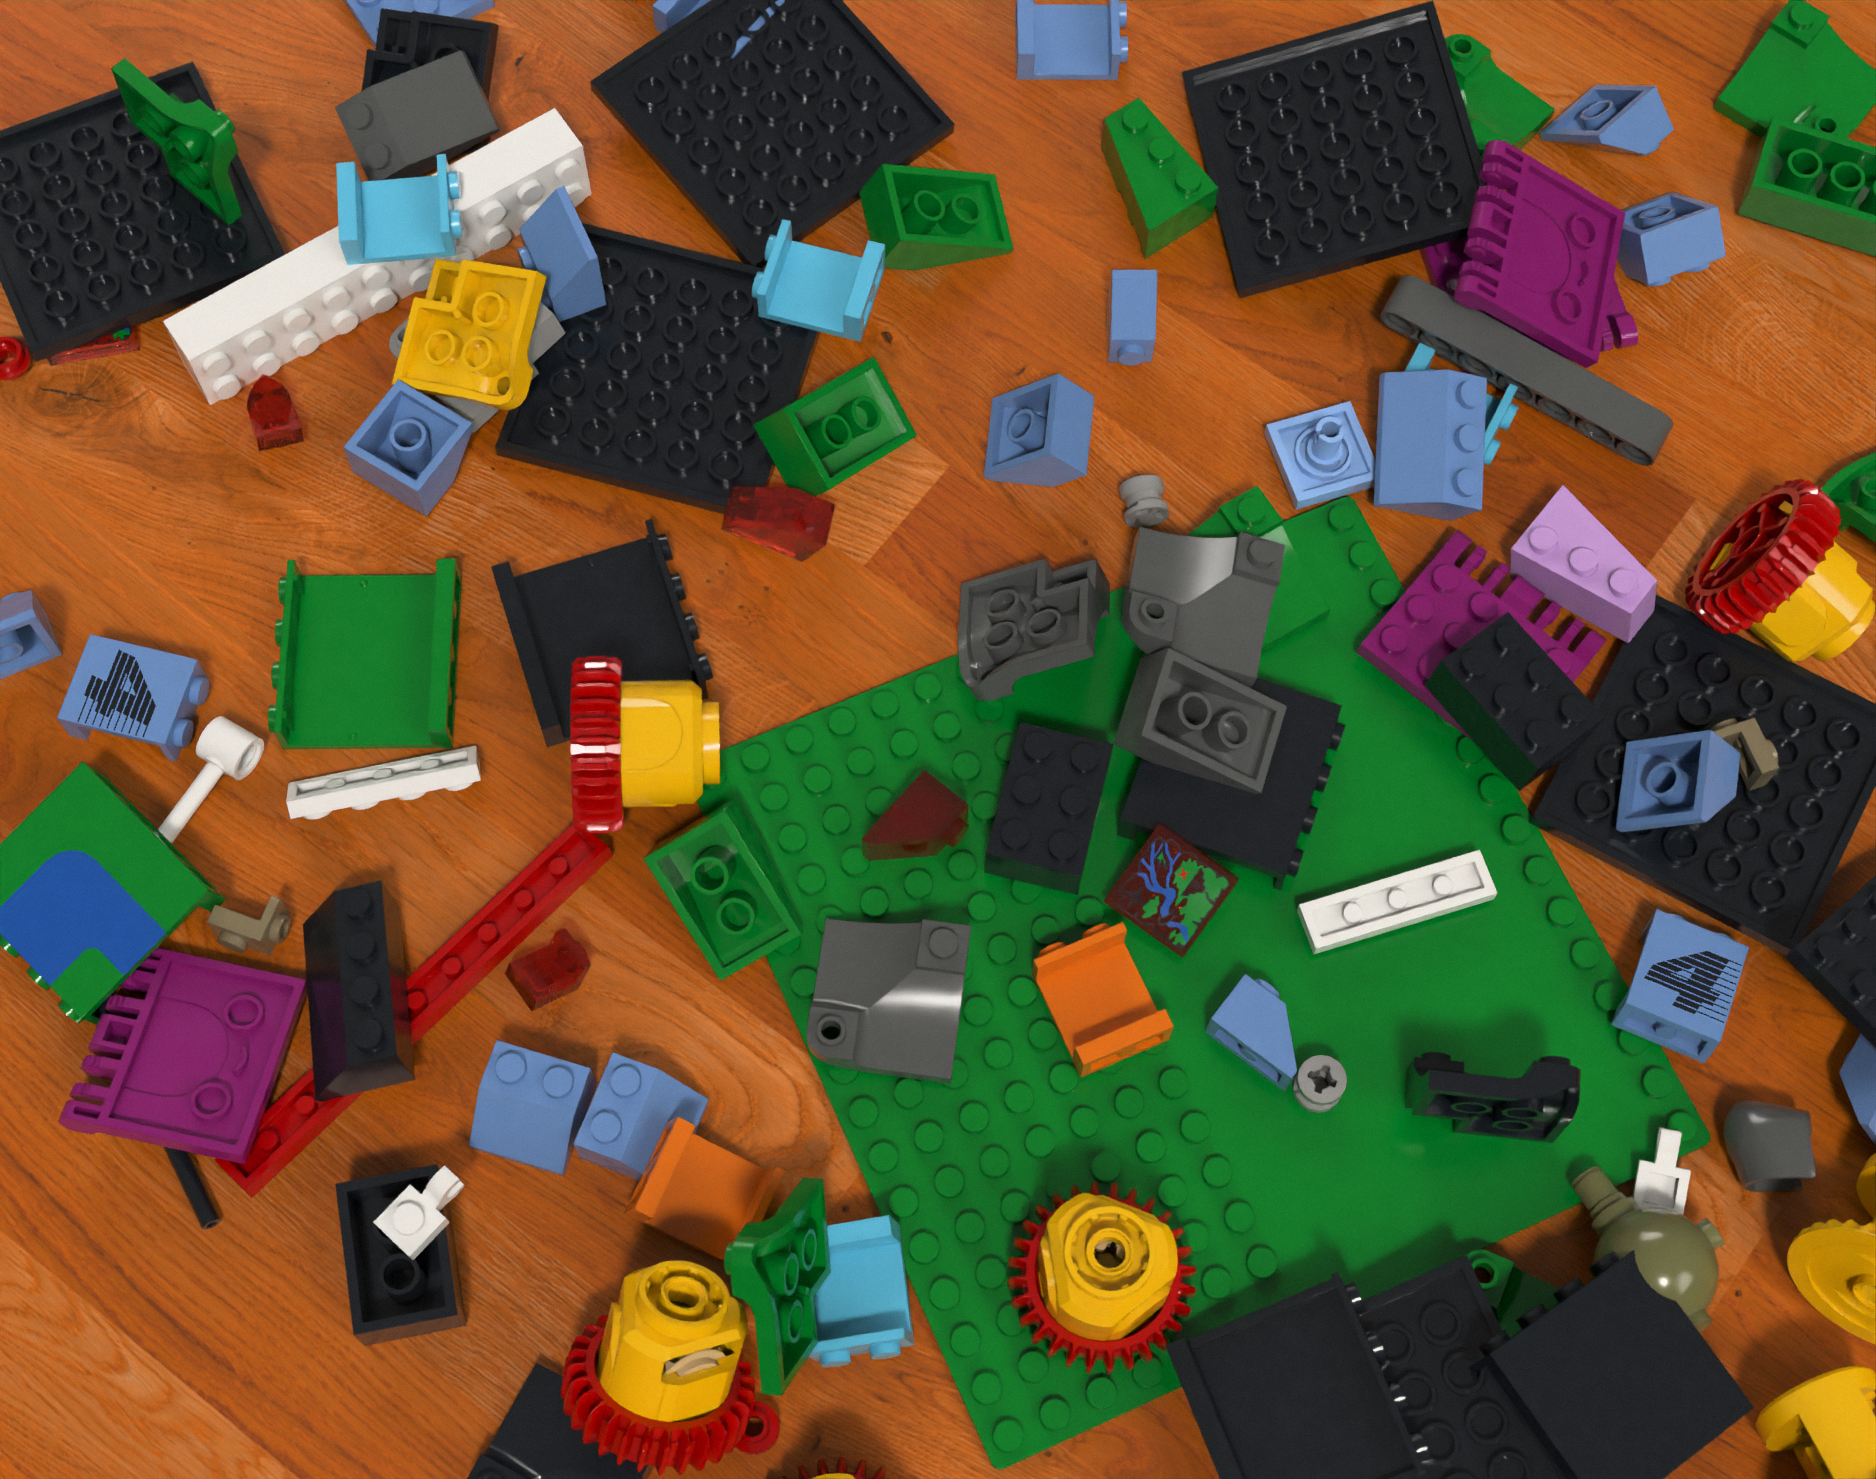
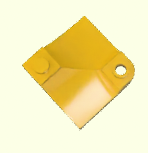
M435 259L425 299L417 297L413 299L392 385L399 379L422 393L465 400L500 410H512L520 406L528 394L534 371L528 361V348L547 276L534 270L462 259L461 263Z

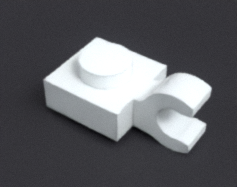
M1659 1127L1654 1162L1639 1159L1632 1198L1641 1209L1662 1208L1681 1215L1684 1214L1691 1170L1676 1167L1682 1132Z
M443 1166L431 1178L422 1194L410 1184L373 1223L405 1254L414 1260L450 1223L440 1211L465 1185L446 1166Z

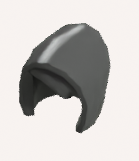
M1741 1100L1733 1104L1725 1118L1723 1135L1727 1153L1734 1163L1743 1189L1754 1192L1797 1191L1803 1187L1801 1179H1810L1816 1176L1815 1161L1810 1141L1812 1125L1809 1111L1761 1101Z

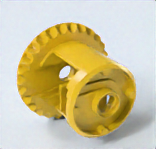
M1875 1153L1865 1163L1856 1184L1860 1202L1873 1217L1871 1223L1862 1226L1852 1219L1847 1220L1845 1223L1831 1219L1826 1224L1816 1222L1811 1227L1803 1228L1789 1247L1787 1266L1796 1287L1816 1310L1849 1333L1876 1345Z
M1849 1366L1818 1375L1786 1391L1769 1403L1757 1418L1755 1428L1765 1447L1770 1451L1793 1449L1808 1479H1876V1417L1872 1411L1876 1408L1872 1402L1876 1397L1874 1391L1876 1390V1373L1867 1367Z

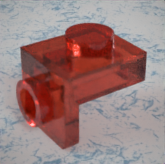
M566 928L555 932L548 946L509 963L504 974L532 1012L577 990L591 964L584 947L573 939Z

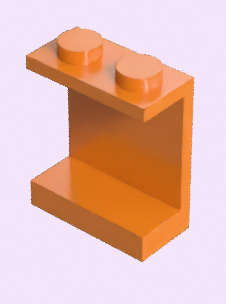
M1123 922L1109 927L1108 923L1094 926L1082 934L1083 939L1065 946L1064 942L1051 944L1042 949L1037 954L1038 958L1033 960L1032 976L1080 1078L1170 1040L1174 1028L1166 1009L1157 1011L1124 943L1127 929Z
M676 1117L666 1123L624 1214L724 1263L727 1245L730 1242H734L747 1223L761 1222L766 1212L771 1214L776 1209L784 1192V1186L779 1183L785 1170L777 1166L765 1170L694 1134L693 1131L696 1125Z

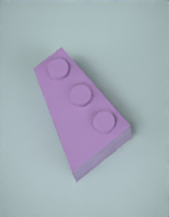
M1562 485L1511 548L1510 579L1514 581L1518 575L1522 576L1545 593L1544 598L1552 602L1554 600L1562 608L1629 644L1654 612L1657 580Z

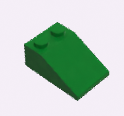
M882 164L859 191L870 241L885 244V269L915 271L1006 255L1014 250L995 174Z
M875 357L861 363L753 425L797 505L830 490L917 436Z
M735 798L657 843L643 858L720 981L803 933L759 836Z

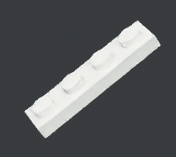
M477 746L288 783L286 799L290 818L304 816L305 819H319L327 816L333 810L348 807L354 810L371 808L383 800L393 798L413 800L423 796L428 791L442 788L449 791L465 789L471 786L473 782L481 781L480 759Z
M1477 850L1299 904L1297 913L1314 955L1493 900L1497 895V891L1481 851Z

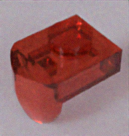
M262 374L250 389L247 397L248 417L259 451L303 442L302 428L288 390L274 378Z

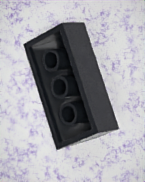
M381 880L334 891L303 924L315 1098L318 1102L415 1080L399 906Z

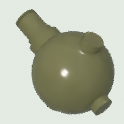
M1599 1166L1592 1167L1580 1174L1572 1182L1571 1188L1589 1210L1590 1217L1593 1220L1591 1227L1600 1238L1594 1251L1593 1264L1612 1251H1615L1620 1260L1635 1250L1637 1266L1646 1282L1657 1293L1676 1301L1699 1333L1705 1330L1712 1322L1706 1310L1715 1296L1719 1279V1265L1715 1250L1725 1244L1716 1227L1707 1218L1695 1224L1687 1217L1671 1210L1662 1208L1641 1209L1632 1197L1626 1198L1622 1192L1616 1189Z

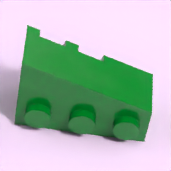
M1139 97L1104 118L1101 149L1118 192H1121L1128 209L1127 216L1131 226L1134 225L1144 259L1213 217L1218 186Z

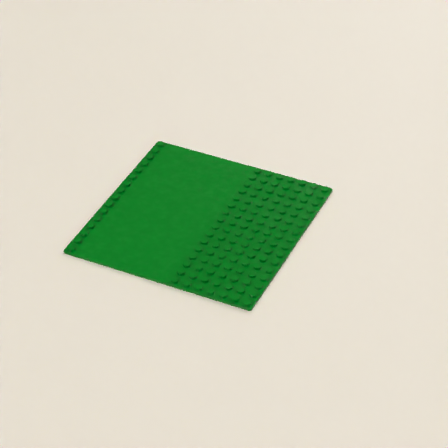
M1342 497L1283 521V528L1298 558L1331 609L1326 618L1262 653L1257 678L1342 705L1337 722L1345 724L1344 732L1337 751L1327 750L1323 763L1332 766L1324 792L1321 793L1314 790L1309 804L1317 807L1318 811L1310 834L1307 835L1300 832L1296 848L1304 850L1296 877L1286 875L1282 888L1279 890L1274 888L1277 880L1275 877L1180 846L1181 852L1189 851L1199 858L1200 862H1204L1214 871L1218 872V876L1224 875L1230 883L1226 891L1222 890L1220 897L1214 903V908L1203 919L1204 922L1199 925L1195 935L1185 947L1175 948L1165 941L1163 936L1159 937L1152 931V925L1145 927L1135 919V916L1128 915L1117 905L1118 900L1123 897L1121 892H1117V890L1125 884L1127 879L1133 877L1134 873L1139 872L1137 868L1139 860L1153 840L1156 839V837L1138 832L1135 841L1117 835L1120 818L1142 759L1118 746L1113 745L1110 765L1078 895L984 873L986 851L1020 722L1111 744L1114 743L1140 658L1148 656L1134 643L1122 626V608L1126 586L1110 592V616L1100 618L1094 657L1023 676L1014 682V694L995 700L980 701L974 698L965 684L960 672L958 654L721 750L720 784L703 785V795L696 801L702 815L705 816L735 798L759 836L803 930L800 936L768 953L765 957L880 1216L890 1215L900 1225L905 1272L992 1467L997 1470H1004L1182 1388L1167 1349L1162 1351L1153 1343L1149 1345L1153 1358L1148 1363H1145L1137 1352L1133 1354L1134 1366L1132 1370L1126 1371L1121 1358L1115 1359L1111 1374H1106L1103 1360H1096L1091 1373H1086L1084 1358L1077 1356L1076 1361L1070 1368L1065 1367L1067 1352L1063 1349H1060L1056 1355L1049 1358L1047 1356L1051 1342L1049 1339L1045 1338L1034 1345L1031 1342V1338L1037 1329L1035 1323L1028 1327H1020L1019 1320L1028 1310L1026 1307L1022 1309H1013L1011 1307V1300L1022 1294V1290L1007 1288V1281L1010 1277L1021 1275V1272L1010 1269L1008 1262L1009 1258L1024 1257V1254L1014 1249L1013 1242L1016 1237L1030 1240V1237L1022 1229L1023 1222L1027 1219L1039 1225L1041 1222L1036 1216V1207L1041 1204L1050 1212H1053L1052 1195L1058 1193L1067 1202L1070 1200L1072 1186L1077 1185L1081 1193H1089L1091 1183L1095 1181L1098 1184L1100 1195L1107 1196L1112 1183H1117L1118 1198L1126 1199L1131 1189L1136 1188L1137 1200L1135 1204L1142 1207L1146 1201L1153 1197L1155 1204L1152 1215L1157 1218L1165 1211H1170L1171 1216L1167 1225L1171 1230L1182 1227L1184 1231L1181 1238L1176 1242V1247L1191 1246L1192 1249L1189 1257L1181 1261V1265L1196 1267V1273L1193 1277L1183 1279V1283L1195 1286L1196 1292L1192 1298H1180V1301L1191 1307V1312L1188 1317L1173 1315V1318L1182 1325L1181 1332L1176 1336L1166 1330L1163 1331L1169 1343H1172L1184 1337L1189 1340L1332 1279L1331 1275L1339 1272L1344 1284L1354 1280L1362 1300H1365L1459 1259L1471 1251L1484 1249L1583 1203L1571 1188V1184L1580 1174L1592 1167L1599 1166L1615 1187L1635 1179L1639 1159L1654 1162L1659 1127L1682 1132L1677 1159L1705 1147L1710 1141L1708 1129L1662 1047L1611 1025L1616 1009L1629 989L1539 828L1529 823L1532 816L1516 787L1475 742L1356 653L1361 643L1406 591L1355 500L1351 497ZM1161 839L1155 841L1154 854L1157 853L1163 843ZM1169 842L1168 852L1173 861L1179 853V846ZM1163 843L1162 848H1161V850L1163 849L1164 852H1165V843ZM1151 846L1143 857L1149 866ZM1481 851L1497 891V895L1493 900L1313 955L1297 913L1299 904L1470 852ZM1188 852L1181 854L1175 861L1169 881V887L1176 891L1175 899L1169 907V913L1173 908L1176 909L1174 910L1175 917L1172 921L1177 923L1184 919L1185 913L1179 915V910L1186 906L1188 899L1184 898L1175 906L1179 889L1176 887L1177 883L1173 884L1175 871L1180 868L1183 860L1187 862L1189 858H1191V863L1196 860L1197 866L1203 865L1204 869L1208 868L1203 863L1199 864L1198 859ZM1164 853L1168 870L1164 869L1162 863L1160 870H1158V860L1156 861L1155 858L1154 867L1158 884L1162 888L1167 889L1166 877L1170 870V861L1166 853ZM1140 861L1141 866H1139L1141 873L1147 874L1150 884L1154 886L1151 882L1150 871ZM1201 870L1194 878L1201 887L1196 889L1189 886L1184 895H1188L1190 891L1191 893L1203 891V879L1201 877L1203 873ZM1135 874L1134 879H1130L1120 889L1123 895L1127 897L1120 900L1118 904H1121V908L1131 915L1138 911L1136 918L1145 925L1152 923L1156 933L1160 936L1165 933L1166 940L1171 943L1175 942V936L1169 940L1170 933L1176 930L1175 934L1181 933L1180 929L1168 927L1167 924L1161 926L1158 922V917H1162L1160 908L1166 897L1161 893L1149 890L1146 887L1144 878ZM1192 881V885L1198 886V884L1195 881ZM1143 886L1139 896L1145 904L1150 899L1155 900V897L1159 896L1160 903L1157 906V913L1151 917L1142 918L1145 913L1143 910L1144 904L1135 901L1128 907L1131 897L1124 889L1135 893ZM1173 912L1169 916L1161 918L1160 923L1170 921L1173 917ZM826 919L866 923H918L925 919L971 926L951 1084L840 1068L829 1065L812 1054L808 1047L806 1031L810 1006L814 996ZM1123 922L1127 929L1124 943L1157 1011L1166 1009L1174 1028L1170 1040L1080 1078L1032 976L1033 960L1038 958L1037 954L1042 949L1051 944L1064 942L1065 946L1083 939L1082 934L1094 926L1108 923L1109 927ZM1245 974L1254 981L1262 979L1272 985L1278 991L1279 999L1286 1004L1297 1072L1285 1091L1205 1033L1212 1016ZM829 1026L823 1030L822 1035L828 1040H833L841 1032L837 1027ZM1426 1052H1440L1450 1055L1451 1061L1465 1062L1464 1072L1469 1074L1521 1078L1533 1061H1539V1058L1544 1056H1560L1570 1059V1065L1579 1068L1581 1071L1580 1099L1572 1121L1553 1143L1453 1132L1454 1119L1412 1115V1108H1405L1407 1068L1414 1057H1421V1054ZM1317 1055L1330 1056L1339 1061L1345 1069L1347 1076L1346 1089L1337 1105L1329 1111L1322 1113L1310 1112L1301 1107L1295 1099L1293 1092L1294 1079L1301 1065L1310 1057Z

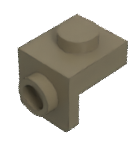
M1755 718L1737 723L1736 719H1728L1710 729L1741 753L1739 772L1748 791L1765 786L1778 771L1777 751L1773 743L1765 739Z
M271 896L260 920L215 905L207 923L218 937L216 941L220 945L239 953H244L247 947L271 956L276 943L281 944L287 937L291 926V917L289 916L290 911L283 900Z

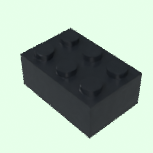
M1509 612L1442 659L1424 685L1518 791H1521L1582 745L1605 718Z
M1020 722L986 851L984 873L1078 895L1110 765L1113 744Z
M437 1164L335 1184L353 1334L364 1346L466 1326L450 1202L440 1211L450 1223L414 1260L405 1254L373 1223L410 1184L422 1194L431 1178L440 1170Z

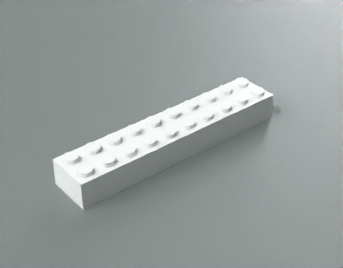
M554 108L449 165L450 172L458 171L461 186V199H453L454 210H460L463 224V237L455 238L456 256L347 265L339 243V229L337 226L164 320L163 323L185 368L209 405L219 400L233 397L241 388L259 378L273 375L281 366L293 359L311 354L322 343L339 334L342 335L352 331L360 322L377 313H384L390 310L396 302L407 296L428 289L435 259L461 263L462 259L473 261L490 250L504 247L510 239L520 234L519 229L555 189L565 186L574 207L581 204L586 197L592 195L583 145L558 111Z

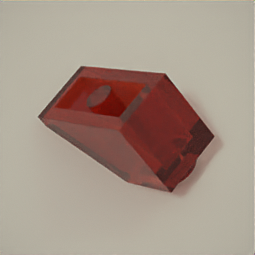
M734 486L730 489L721 530L803 562L826 546L835 504L796 488Z
M924 770L862 838V855L869 861L937 856L946 845H949L951 848L954 847L969 829V824H967L969 805Z

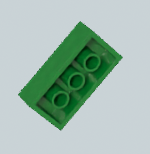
M1772 116L1758 144L1738 214L1876 257V147Z

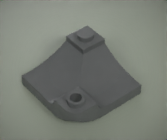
M1140 527L1134 537L1123 601L1121 622L1124 630L1134 643L1148 655L1169 647L1251 688L1257 679L1268 617L1276 588L1280 583L1285 545L1240 532L1238 537L1201 538L1169 534Z
M1042 559L961 583L958 658L963 680L974 698L980 701H989L1014 694V682L1023 676L1094 657L1100 618L1110 616V583L1097 559L1055 571L1052 570L1047 559Z
M826 919L814 996L810 1006L806 1031L808 1047L812 1054L819 1060L840 1068L951 1084L971 926L925 919L918 923H866ZM829 1026H834L841 1033L836 1039L828 1040L823 1037V1030Z

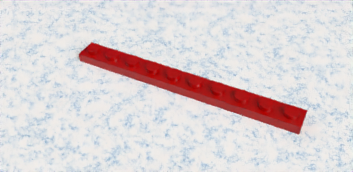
M573 823L406 980L412 1046L613 856L609 846L595 834L579 832ZM312 1068L263 1114L246 1164L216 1158L215 1161L253 1198L363 1092L318 1102L315 1098Z

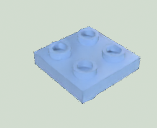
M1350 401L1266 425L1265 437L1295 510L1375 487L1376 460Z

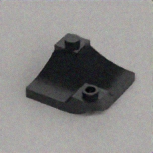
M381 8L375 50L367 49L362 91L372 85L462 50L465 51L489 102L499 25L451 16ZM491 136L460 154L469 155L488 145Z
M1426 1052L1421 1054V1057H1414L1407 1068L1405 1108H1412V1115L1454 1119L1453 1132L1553 1143L1572 1121L1580 1099L1581 1071L1579 1068L1570 1065V1059L1560 1056H1544L1539 1058V1061H1533L1521 1078L1469 1074L1464 1072L1465 1062L1451 1061L1450 1055L1440 1052Z
M536 1363L495 1438L487 1450L480 1454L467 1479H648L654 1466L645 1465L638 1472L637 1463L627 1459L618 1466L616 1454L608 1452L603 1456H599V1443L597 1441L584 1444L582 1438L584 1430L575 1431L571 1429V1416L563 1413L564 1400L560 1397L563 1377Z

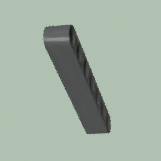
M1411 275L1402 276L1380 314L1381 320L1394 331L1418 344L1422 343L1435 349V353L1476 376L1487 378L1488 383L1505 392L1510 383L1517 386L1518 389L1514 396L1517 399L1636 464L1652 465L1673 427L1672 419L1662 411L1479 310L1463 306L1453 296L1418 277Z

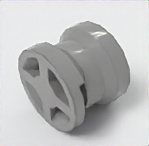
M1140 475L1121 483L1119 486L1120 499L1127 506V511L1124 513L1126 525L1133 528L1152 527L1164 522L1169 517L1168 504L1161 497L1165 492L1163 479L1155 475Z
M1317 1055L1310 1057L1303 1062L1294 1079L1293 1092L1295 1099L1301 1107L1310 1112L1322 1113L1329 1111L1337 1105L1346 1089L1347 1076L1345 1069L1339 1061L1330 1056Z

